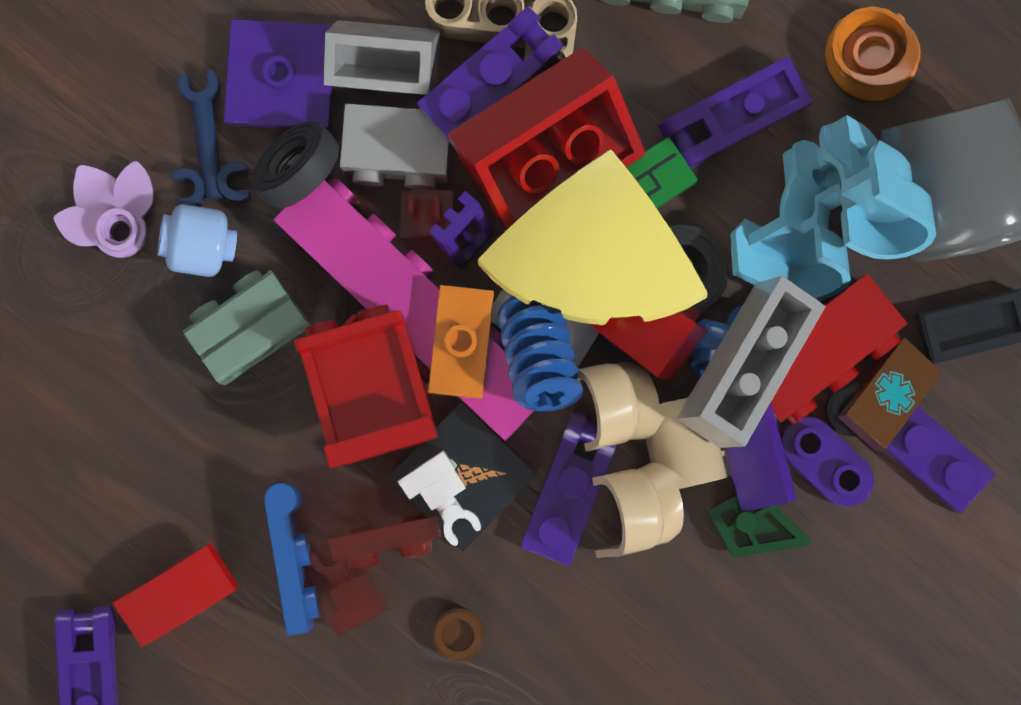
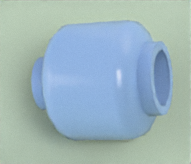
M180 204L175 207L172 215L163 214L157 256L165 257L166 265L171 271L213 277L219 272L223 261L233 262L237 231L228 230L227 217L220 210Z

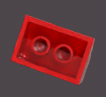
M583 47L447 134L466 172L505 231L553 189L610 149L625 167L646 155L613 74Z

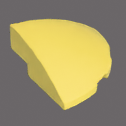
M611 149L553 189L521 216L478 259V265L495 283L523 303L529 304L530 301L535 300L543 305L560 310L564 319L581 323L605 325L612 317L638 315L643 318V321L648 322L685 310L707 298V291L675 235L636 179Z

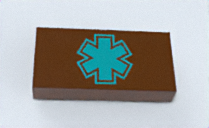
M905 337L901 338V341L884 355L838 416L876 453L886 450L942 374Z

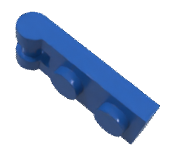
M291 483L275 484L265 494V508L287 636L310 632L314 629L313 619L321 617L316 586L307 587L304 566L312 564L309 539L306 533H298L295 512L300 509L303 503V495L301 490Z

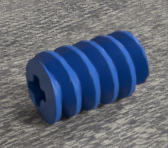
M511 296L502 304L498 311V325L501 329L502 344L505 347V360L509 365L508 375L512 382L513 398L518 405L528 410L542 412L567 408L576 403L583 395V387L577 380L579 369L573 362L575 352L569 344L571 334L565 326L567 319L563 318L561 311L543 305L535 300L525 304Z

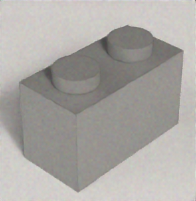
M338 20L325 32L324 85L427 95L438 82L441 30Z
M345 104L340 168L345 176H352V183L364 186H383L384 178L405 180V187L417 190H435L436 182L448 183L451 144L420 109Z

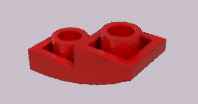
M210 542L174 562L162 573L121 595L113 602V605L140 646L143 647L234 592L239 585Z

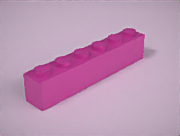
M337 178L330 184L324 180L306 198L292 206L285 207L276 216L274 221L364 308L368 309L388 304L390 312L400 310L404 315L415 356L431 370L440 291L428 279L434 272L432 268L413 250H410L405 256L390 243L396 236L394 232L375 214H372L368 220L352 207L358 200L357 197ZM491 325L483 399L459 398L506 442L534 410H528L518 405L513 398L512 382L508 375L509 365L505 360V347L502 344L501 333Z

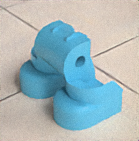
M848 115L834 123L821 127L819 135L820 147L814 142L802 140L793 144L791 149L783 153L786 186L780 202V217L763 227L745 218L731 232V256L734 276L753 285L757 282L783 276L819 301L833 297L847 288L851 278L846 247L874 259H897L919 253L932 244L936 237V228L931 197L922 187L912 182L910 163L898 150L882 141H878L868 128ZM840 205L843 208L841 212L843 239L828 229L831 210Z

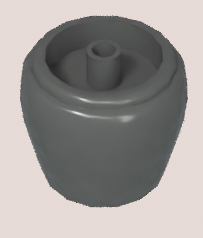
M1010 98L881 130V141L898 150L910 163L912 182L922 187L930 195L932 201L936 237L927 248L909 256L913 262H928L975 254L1021 240V122Z

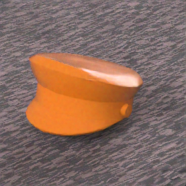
M870 6L856 9L836 23L827 37L825 58L829 72L845 92L861 100L883 101L894 97L904 90L915 76L920 60V44L915 32L906 24L905 18L900 13L895 14L886 8Z

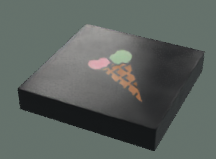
M461 402L436 427L439 438L421 443L388 478L406 495L398 483L399 478L444 450L466 486V489L454 497L463 509L472 511L478 517L481 524V529L476 531L471 522L465 518H459L453 522L452 531L458 539V545L456 546L463 552L537 475ZM420 493L411 498L410 500L444 533V520L438 510L435 508L431 511Z

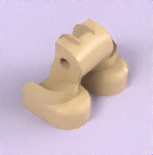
M623 361L579 369L577 380H584L588 385L597 414V435L592 442L584 443L585 450H595L625 443L629 440L645 439L651 463L637 470L629 469L592 478L594 486L603 484L610 489L616 500L622 523L621 544L595 550L596 557H619L648 550L655 545L668 543L680 533L683 526L684 512L679 489L727 478L722 457L726 456V451H721V448L676 419L688 398L659 404L653 379L642 365Z

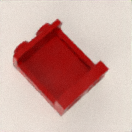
M388 304L362 310L357 313L358 322L341 327L337 326L336 320H328L304 328L306 337L294 340L297 352L301 354L326 441L327 446H324L329 468H337L439 438L404 315L400 310L390 312Z

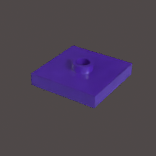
M231 19L224 123L227 126L291 129L297 124L314 121L319 122L330 131L333 86L324 85L325 32L332 25Z

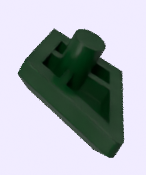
M735 495L707 510L732 558L811 544V539L776 506L742 512L738 496Z

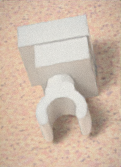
M444 450L399 478L398 483L409 500L420 493L431 511L435 508L438 510L444 520V535L451 545H458V539L452 531V524L457 519L465 518L471 522L476 531L481 529L478 517L472 511L463 509L454 497L466 489V486Z

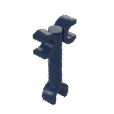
M207 70L208 85L201 92L191 90V81L186 73L179 75V90L192 105L200 175L194 170L187 168L178 169L172 173L173 179L176 182L192 181L195 185L193 195L188 198L176 199V206L186 204L200 207L205 201L220 200L224 196L231 202L238 204L246 203L252 199V194L249 190L233 191L230 188L231 178L237 174L249 173L248 166L243 162L235 161L226 164L222 169L220 167L212 102L219 95L221 86L220 80L213 70Z

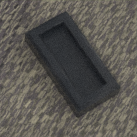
M1021 288L916 314L915 317L926 358L933 364L1020 343Z

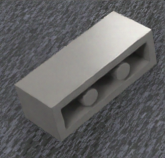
M783 276L757 282L676 419L719 448L745 447L826 306Z

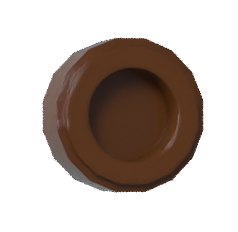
M462 607L451 608L443 612L435 621L432 630V641L437 652L445 659L454 662L467 661L474 657L482 648L485 638L484 625L479 616L472 610Z

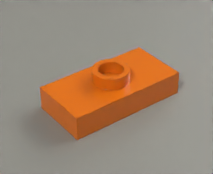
M440 285L429 394L483 399L494 291Z

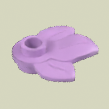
M134 161L126 166L118 178L115 179L100 169L85 165L78 166L73 185L76 206L64 209L53 217L59 231L64 238L75 245L98 246L104 253L112 257L126 258L134 255L142 248L146 241L147 226L143 218L154 201V189L147 171L140 163ZM122 223L128 224L130 229L129 236L123 241H116L113 237L115 227Z

